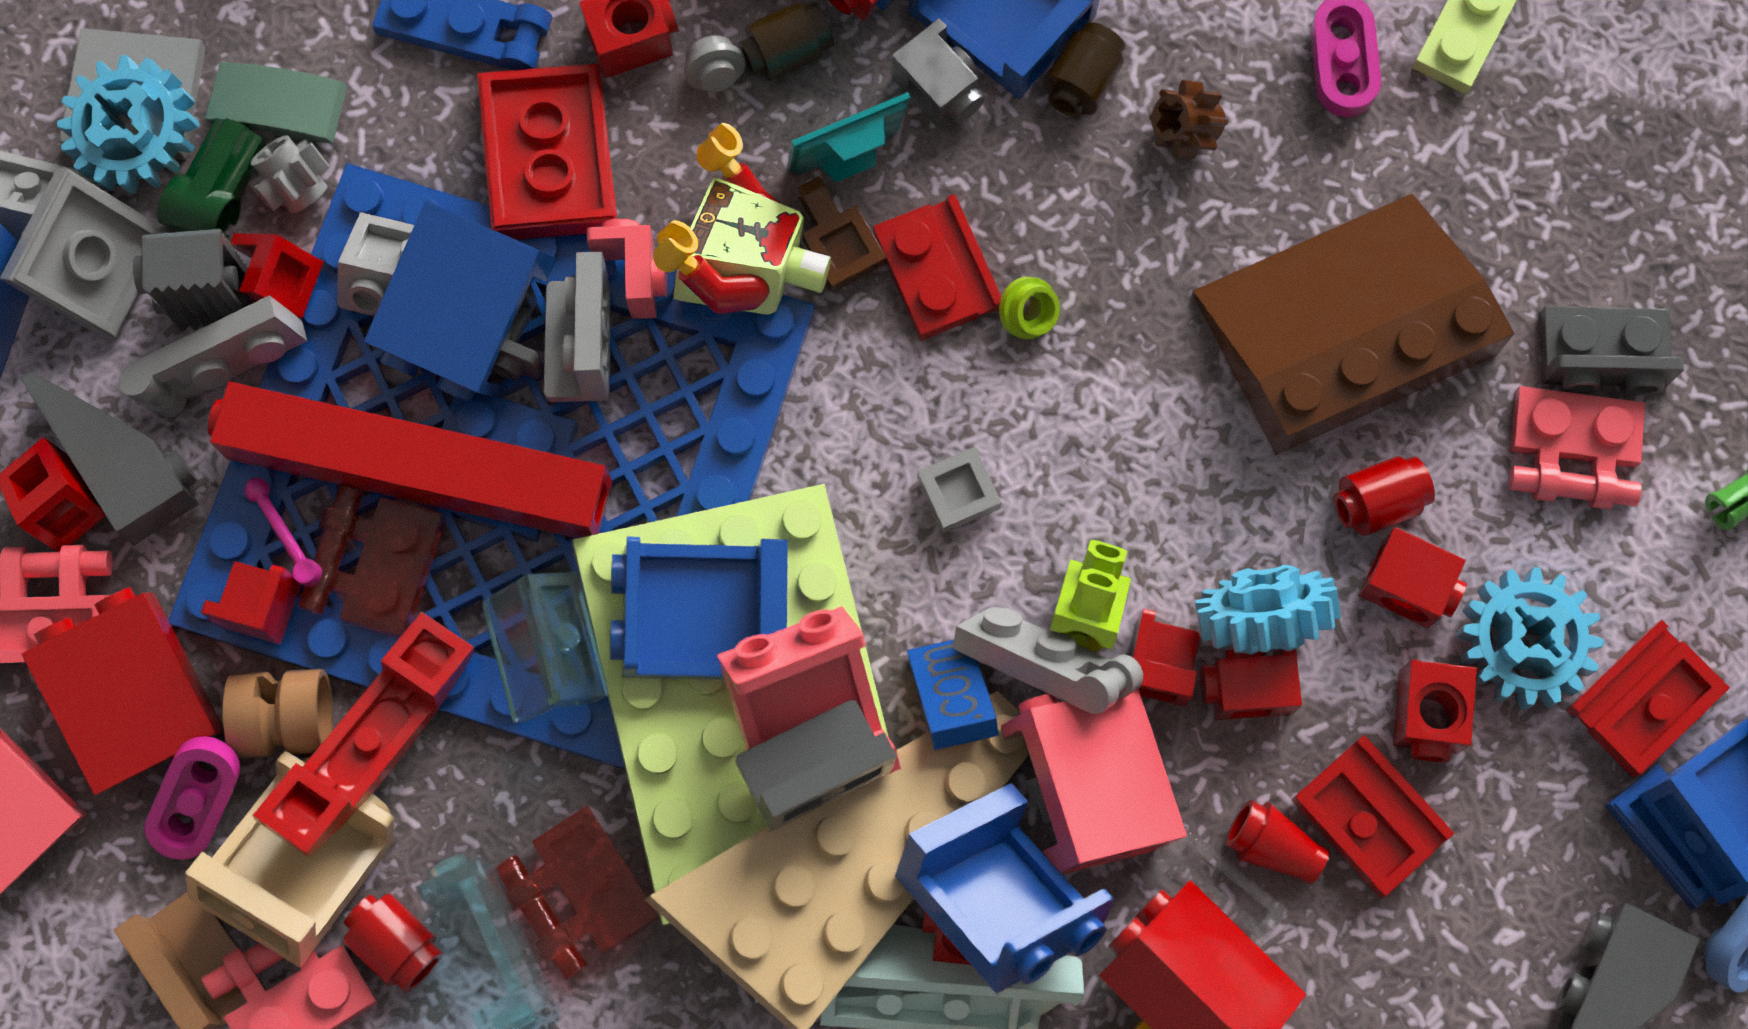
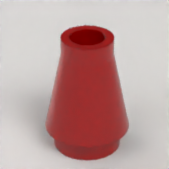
M1253 800L1247 801L1236 815L1226 837V846L1237 851L1236 857L1238 860L1299 878L1308 884H1313L1318 879L1329 858L1328 849L1312 840L1270 802L1260 805Z

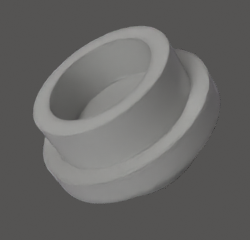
M723 36L704 37L693 43L686 53L687 61L684 65V73L689 85L697 90L709 92L723 91L732 86L745 69V61L741 50Z

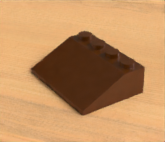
M1413 194L1276 253L1192 292L1275 455L1497 356L1515 334L1485 278Z

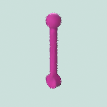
M262 478L250 479L244 487L245 496L249 501L257 502L294 562V579L306 587L316 585L322 577L321 566L315 561L306 558L268 497L270 492L269 484Z

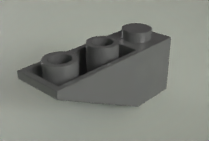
M1627 903L1609 907L1605 914L1597 912L1588 924L1582 939V948L1589 950L1580 974L1572 972L1565 980L1559 992L1556 1008L1564 1012L1557 1029H1639L1675 1001L1700 938Z

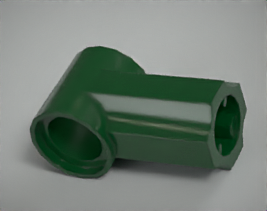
M216 118L186 174L180 173L175 175L164 188L157 208L158 222L178 232L221 229L225 238L229 239L230 235L225 234L229 224L235 226L239 220L241 213L239 198L255 170L251 165V161L260 150L267 146L263 137L255 134L239 122L229 118Z

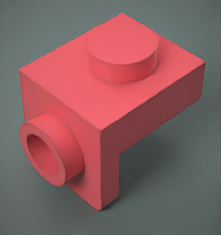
M612 219L605 221L602 227L587 228V243L590 252H602L604 261L625 260L626 301L631 319L657 318L656 297L667 296L668 280L667 272L659 270L654 264L653 253L655 244L650 225H640L637 221L630 219Z

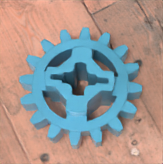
M121 55L117 70H112L101 60L96 63L98 77L92 82L81 75L75 79L82 90L78 98L63 96L61 102L73 112L71 117L57 121V127L71 137L61 145L62 151L76 160L73 167L88 179L94 177V181L106 190L111 191L118 182V185L128 193H136L139 179L141 178L154 188L161 186L158 171L166 167L177 174L181 170L179 163L174 159L178 151L193 153L195 147L184 138V133L199 128V121L189 112H186L195 104V101L183 88H180L182 82L171 71L166 69L162 72V69L152 59L145 58L138 67L130 57ZM120 114H123L130 121L132 120L131 124L138 130L137 135L124 128L126 125L118 118Z
M1289 565L1264 570L1247 568L1231 575V581H1219V589H1206L1202 592L1203 599L1195 601L1201 639L1203 641L1212 640L1213 647L1217 649L1233 644L1234 652L1254 654L1258 651L1268 652L1271 649L1290 651L1299 648L1305 644V639H1318V630H1333L1335 628V619L1341 618L1337 587H1335L1334 579H1322L1321 572L1319 571L1301 575L1300 568Z
M1533 567L1528 571L1523 582H1521L1514 569H1511L1499 577L1500 588L1490 580L1480 587L1477 592L1483 602L1471 600L1462 610L1474 623L1463 625L1457 630V638L1472 642V649L1460 657L1461 663H1478L1481 671L1476 675V687L1491 680L1497 685L1494 701L1500 703L1512 693L1517 694L1519 708L1522 710L1532 707L1538 695L1546 708H1549L1561 702V690L1569 696H1573L1581 691L1584 686L1578 675L1588 677L1595 673L1599 667L1593 659L1587 656V653L1596 652L1604 646V639L1589 635L1588 631L1589 627L1601 619L1599 613L1583 614L1579 608L1586 599L1587 593L1584 590L1576 592L1572 596L1564 593L1566 576L1562 574L1558 575L1549 584L1543 583L1542 572L1538 567ZM1524 599L1542 602L1549 606V608L1529 606ZM1491 624L1498 631L1497 651L1495 653L1490 641ZM1565 626L1570 639L1569 650L1564 645ZM1533 628L1540 638L1532 647L1528 648L1523 644L1521 638L1527 631ZM1513 668L1529 669L1538 678L1543 676L1544 679L1521 677L1510 670Z

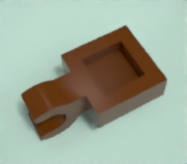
M820 176L798 187L801 195L798 197V200L811 222L815 225V227L802 233V240L809 251L831 257L826 283L832 293L886 264L887 257L857 205L840 213Z

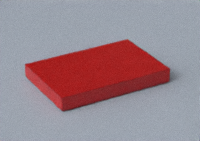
M599 63L477 73L492 230L515 240L587 234V228L602 227L605 221L617 219Z

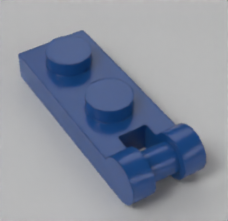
M381 0L372 27L376 35L509 70L536 68L540 57L536 47L539 38L547 36L553 16L547 10L533 4L522 3L515 5L500 0ZM503 27L516 30L513 41L499 42Z

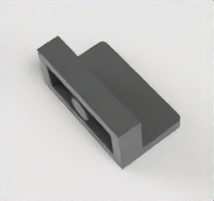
M849 700L740 753L736 757V766L771 832L891 772L897 755L885 732L875 736L858 703L854 700Z

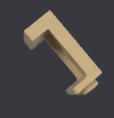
M284 751L276 761V776L219 850L212 858L201 852L186 871L185 876L190 901L301 968L390 848L394 838V817L390 814L387 805L371 794L335 834L307 857L255 821L252 816L295 763L303 767L309 760L308 757L300 760Z

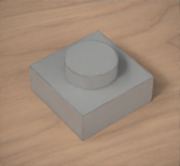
M976 447L917 471L919 484L942 533H946L1001 508L1002 502Z

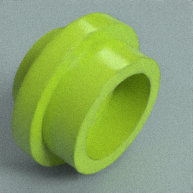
M1031 276L1014 280L1005 289L999 305V315L1003 327L1008 333L1021 339H1034L1046 334L1055 326L1060 314V302L1052 287L1046 281ZM1027 299H1029V310L1023 316L1024 305Z

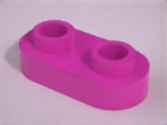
M1325 0L1317 9L1310 28L1317 97L1322 106L1330 113L1340 117H1355L1363 114L1372 106L1381 87L1375 18L1370 7L1362 0ZM1337 25L1344 26L1349 30L1351 37L1339 39L1332 34L1330 28ZM1341 81L1350 82L1355 86L1357 93L1354 95H1344L1337 89L1336 84Z
M202 736L186 741L177 750L145 821L146 838L158 853L168 858L184 860L198 856L208 847L240 775L239 758L227 743L213 737ZM197 761L208 762L215 766L217 770H205ZM175 813L190 816L194 822L184 823L176 817Z

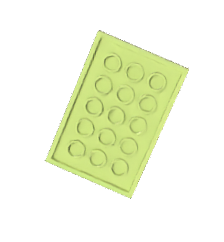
M825 484L573 539L572 541L654 893L766 828L767 825L736 766V757L746 751L725 680L622 678V660H610L611 620H623L624 594H611L612 554H624L627 536L640 537V543L758 546L761 539H788L787 627L799 623L803 617L812 612L833 610L842 606L861 630ZM865 646L860 649L881 728L888 736ZM659 913L662 926L671 924Z

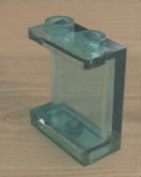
M465 854L450 857L431 867L427 871L430 880L416 887L421 900L442 911L465 899L467 900L509 993L471 1013L477 1028L531 1029L561 1014L562 1012L497 870L479 857L468 861Z

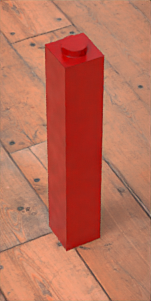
M228 381L223 400L217 399L214 402L208 418L207 429L209 436H211L210 443L228 460L574 538L599 534L612 485L606 465Z

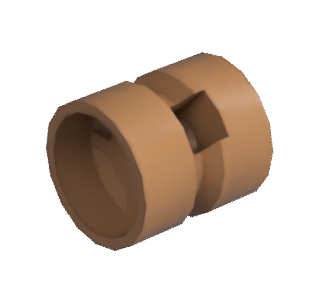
M324 669L286 671L280 681H275L268 672L237 673L228 676L223 695L224 736L226 743L236 752L238 758L271 757L278 747H283L286 752L293 756L313 755L333 731V699L327 672Z

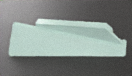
M893 924L821 1013L820 1025L863 1029H1038L1040 1016L1057 1005L1072 1003L1074 1006H1077L1083 1002L1082 961L1078 957L1066 955L1055 961L1052 967L1037 981L1031 984H1024L1022 981H1019L996 994L972 965L933 961L935 933L922 932V929Z

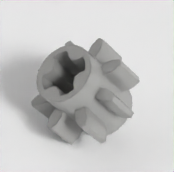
M282 136L260 150L251 161V165L259 175L253 178L249 185L272 211L283 204L290 213H297L314 203L327 188V184L319 174L328 169L330 165L312 142L309 143L306 139L295 145L289 136Z

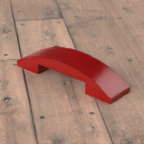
M421 612L382 658V672L302 767L298 763L294 764L252 815L254 820L309 857L361 807L405 755L459 679L475 652L474 646Z

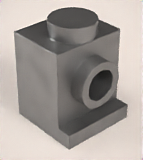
M937 19L892 55V79L904 93H909L910 99L938 130L952 119L957 123L966 121L977 112L985 100V97L977 90L978 71L975 64L961 48L955 46L951 49L946 44L947 26L940 19Z

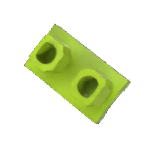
M1090 540L1083 563L1070 559L1049 630L1066 634L1072 637L1077 645L1095 653L1104 647L1113 650L1131 578L1121 575L1127 555L1125 549L1101 541Z

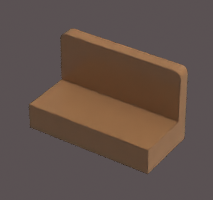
M188 891L153 917L149 918L135 914L113 930L179 1029H222L227 1025L224 1016L247 1003L239 987L234 988L214 1001L203 984L201 978L224 964L222 957L237 949L238 946L217 916L189 900Z

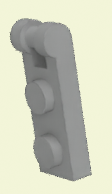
M269 295L133 361L122 371L119 378V386L123 393L137 402L145 403L148 409L160 417L167 419L175 417L182 412L187 399L205 390L222 387L232 377L259 364L278 360L286 351L307 342L302 320Z
M991 606L957 625L955 629L952 649L1088 713H1102L1114 705L1118 698H1124L1136 691L1143 682L1141 666L1131 656L1122 654L1108 659L1077 645L1076 641L1066 634L1049 632L1022 620L1021 615L1011 609Z

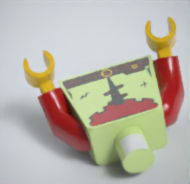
M722 123L708 134V138L699 145L696 153L697 161L701 167L711 172L720 170L723 174L722 178L713 177L691 227L680 221H671L657 234L659 246L654 250L653 260L656 267L661 271L673 272L677 269L673 299L707 305L713 312L718 314L747 311L769 315L776 312L787 284L821 293L828 276L831 257L799 248L804 217L799 211L781 204L770 195L746 163H737L734 158L741 153L743 148L742 139L735 128L729 124Z

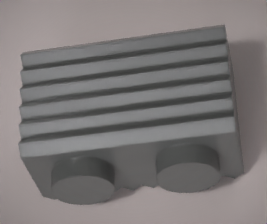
M221 229L143 235L142 255L135 256L133 260V277L137 292L139 294H148L152 299L156 314H166L182 332L188 326L196 331L200 325L205 327L250 305V297L239 292L248 268L246 263H243V259H240V255H237V251H234V246L231 247V242H228V238H225Z

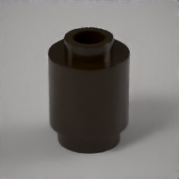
M815 1L804 6L800 2H796L746 24L745 32L747 38L739 41L742 55L751 73L756 75L763 72L769 82L822 59V51L834 47L833 36L827 20Z
M1087 22L1082 26L1081 30L1072 32L1043 81L1044 89L1049 94V103L1056 110L1070 117L1096 113L1124 65L1122 54L1126 49V45L1123 39L1110 28L1095 22Z

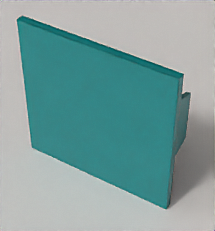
M904 93L792 140L786 167L788 172L795 171L798 176L820 167L835 182H838L876 166V148L885 145L886 138L898 133L910 101L909 93Z

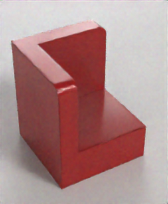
M233 233L230 241L231 247L234 246V249L251 258L239 292L252 298L250 305L270 295L290 312L302 319L324 261L277 234Z
M234 561L220 603L205 600L201 614L220 628L280 645L301 584L294 579L293 575L286 568L272 565L268 571Z
M1143 608L1137 619L1130 656L1139 663L1143 672V682L1141 687L1138 688L1140 695L1143 698L1185 707L1193 697L1197 671H1193L1200 634L1196 630L1154 621L1156 611Z

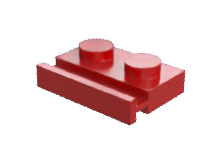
M956 194L948 196L946 201L930 206L928 204L873 226V234L887 257V267L920 341L973 321L991 311L999 310L1002 296Z
M1662 619L1647 630L1565 709L1571 716L1575 715L1588 728L1586 731L1632 778L1641 775L1730 689L1684 641L1679 642L1667 630L1669 626Z
M1365 735L1360 737L1291 799L1380 899L1393 891L1427 860L1436 849L1455 834Z

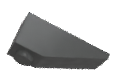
M32 371L20 378L115 531L133 546L199 505L189 489V486L198 480L177 449L167 454L150 437Z

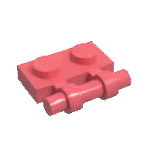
M1519 386L1514 393L1510 452L1533 454L1535 459L1534 468L1512 465L1508 477V489L1532 493L1533 500L1554 502L1556 497L1587 500L1590 507L1610 510L1614 504L1637 507L1641 497V483L1618 479L1615 468L1616 466L1636 468L1642 461L1645 402ZM1559 458L1591 462L1590 475L1560 472Z
M63 545L60 552L29 553L25 546L3 548L0 553V663L25 662L21 653L39 645L34 634L49 625L71 617L75 626L99 615L94 604L110 595L86 596V581L91 576H111L113 557L110 550L87 551L84 545ZM59 577V596L28 597V582L30 578Z
M260 943L245 952H242L240 947L222 957L224 962L222 966L201 978L214 1001L236 987H239L245 997L246 1004L224 1016L230 1029H339L378 1004L343 945H340L321 958H318L313 950L301 966L300 971L267 991L257 974L284 958Z

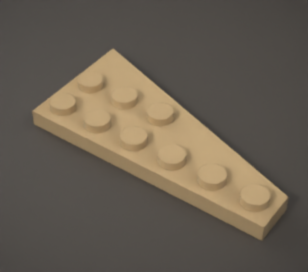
M996 691L989 695L997 718L999 736L934 750L928 731L896 750L901 766L900 770L875 779L771 832L768 827L762 829L652 894L645 901L788 1029H809L914 899L895 877L908 835L1002 788L1029 755L1023 735L1004 739L1000 727L1020 715V711Z

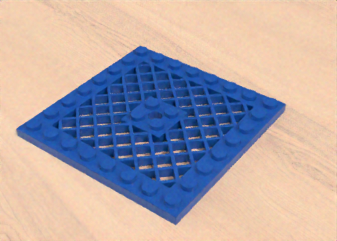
M346 163L311 252L313 256L324 262L301 319L307 342L286 351L278 360L268 363L259 388L326 403L331 391L338 406L350 408L339 385L371 370L382 394L351 409L376 414L389 407L394 418L406 421L398 403L430 388L441 412L418 424L575 458L607 442L619 465V468L609 472L612 480L611 487L627 480L639 506L609 521L603 515L599 534L627 528L645 518L648 523L658 521L655 513L681 501L677 516L752 499L815 312L814 303L783 294L776 312L769 315L747 311L718 314L713 312L707 305L673 299L676 269L673 272H667V296L656 297L657 318L630 319L610 329V353L620 371L609 376V393L627 385L639 410L608 424L597 401L556 402L549 406L537 384V381L544 378V371L539 380L521 374L518 381L507 379L497 384L500 385L496 398L475 392L472 401L469 402L453 396L449 407L441 389L435 387L440 376L419 367L422 372L421 375L390 389L379 366L383 364L379 362L383 350L378 348L372 351L369 344L364 342L365 336L361 330L362 327L372 323L375 316L342 309L337 304L338 261L360 212L415 225L426 200L492 229L490 207ZM576 234L517 240L556 258L546 282L532 276L530 283L538 301L536 305L542 316L527 323L518 344L545 331L546 302L539 289L546 291V286L549 282L565 281L566 277L576 276V252H590L587 235ZM606 260L605 265L611 284L610 310L631 317L626 301L625 260ZM657 325L693 336L668 347ZM647 328L659 352L629 367L617 342ZM353 334L363 356L340 367L349 340ZM717 343L734 348L729 364H727ZM706 346L718 371L688 385L676 360ZM667 365L679 390L648 404L636 380ZM721 385L708 423L696 397ZM529 386L540 410L503 398ZM687 403L699 428L668 443L655 417ZM588 404L600 429L574 441L579 425L577 421L562 416ZM647 422L659 448L628 463L615 437ZM701 443L688 481L675 455ZM230 460L168 619L172 627L306 670L324 669L329 677L368 688L382 672V658L417 618L415 617L404 622L392 598L393 595L424 581L436 605L435 608L424 614L436 622L443 620L446 628L462 639L463 637L452 615L484 599L497 626L466 642L474 646V650L477 652L504 639L516 665L474 652L459 679L437 711L625 770L608 695L596 691L605 686L603 673L586 680L573 655V652L595 641L592 628L566 640L553 615L554 612L584 598L572 546L573 539L567 541L564 535L553 533L559 546L526 561L514 536L538 543L542 530L416 502L418 506L433 511L407 524L395 500L397 497L373 492L347 505L338 484L308 477L295 483L298 475ZM666 460L679 486L648 501L635 475ZM252 478H262L269 484L270 492L268 497L281 518L285 508H287L297 529L291 534L298 546L304 544L311 560L321 566L322 577L316 585L323 583L334 608L297 597L280 645L220 628L201 614L205 600L220 603L234 561L261 569L264 567L265 570L269 571L270 567L275 565L273 558L287 552L279 539L273 542L276 533L257 502L249 501L245 496V484ZM326 485L338 510L307 525L295 500ZM386 503L398 529L366 544L354 518ZM454 517L494 530L466 542ZM446 522L458 547L426 563L414 537ZM345 523L357 549L325 564L314 538ZM506 540L518 566L486 582L474 555ZM405 542L417 568L385 583L373 557ZM566 558L579 585L546 601L533 574ZM465 560L477 587L445 602L433 575ZM364 562L376 588L344 603L332 577ZM525 579L537 602V606L505 621L493 594ZM301 584V587H300V590H299V593H298V594H300V593H302V592H304V591H306V590H308V589H310V588H312V587H314V586L306 587V586H304V585ZM382 601L395 627L355 614ZM544 618L557 645L525 661L512 633ZM564 657L577 684L535 671Z

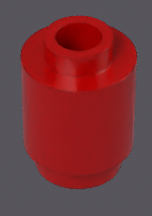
M1401 456L1390 458L1343 476L1339 481V492L1334 494V506L1342 524L1348 529L1354 527L1362 536H1368L1417 517L1423 513L1425 506L1432 504L1435 500L1434 484L1424 463L1417 457L1405 460Z
M391 893L379 900L372 894L365 897L351 910L343 922L349 929L343 939V943L387 986L396 984L405 993L421 983L443 957V952L434 945L436 936Z

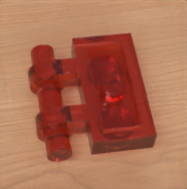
M339 485L332 507L324 508L319 527L324 531L313 561L321 566L322 577L316 585L304 587L298 608L313 614L323 615L330 593L347 597L340 616L344 623L400 638L412 624L446 519L442 513L380 497L373 521L361 518L356 515L364 493L352 487ZM348 538L365 543L354 575L338 570Z
M588 805L532 841L545 862L543 866L529 874L518 855H514L495 868L508 889L503 894L514 912L522 911L539 938L535 943L536 948L545 962L553 960L565 980L575 976L588 966L574 944L589 933L602 953L606 954L660 918L658 912L645 901L648 898ZM557 884H559L577 912L576 915L562 924L543 896Z

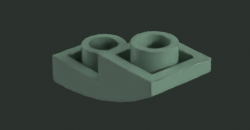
M220 62L205 119L214 123L216 118H229L245 125L250 130L270 131L279 138L287 135L292 141L306 139L308 142L333 143L347 85L339 80L294 70L254 64Z

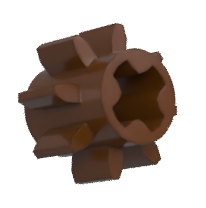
M1181 80L1178 91L1161 89L1159 91L1160 99L1154 105L1152 114L1149 115L1153 131L1158 136L1155 145L1173 148L1174 157L1195 159L1198 149L1215 151L1218 148L1216 141L1222 135L1225 125H1228L1224 110L1219 104L1222 98L1221 93L1204 91L1202 82Z

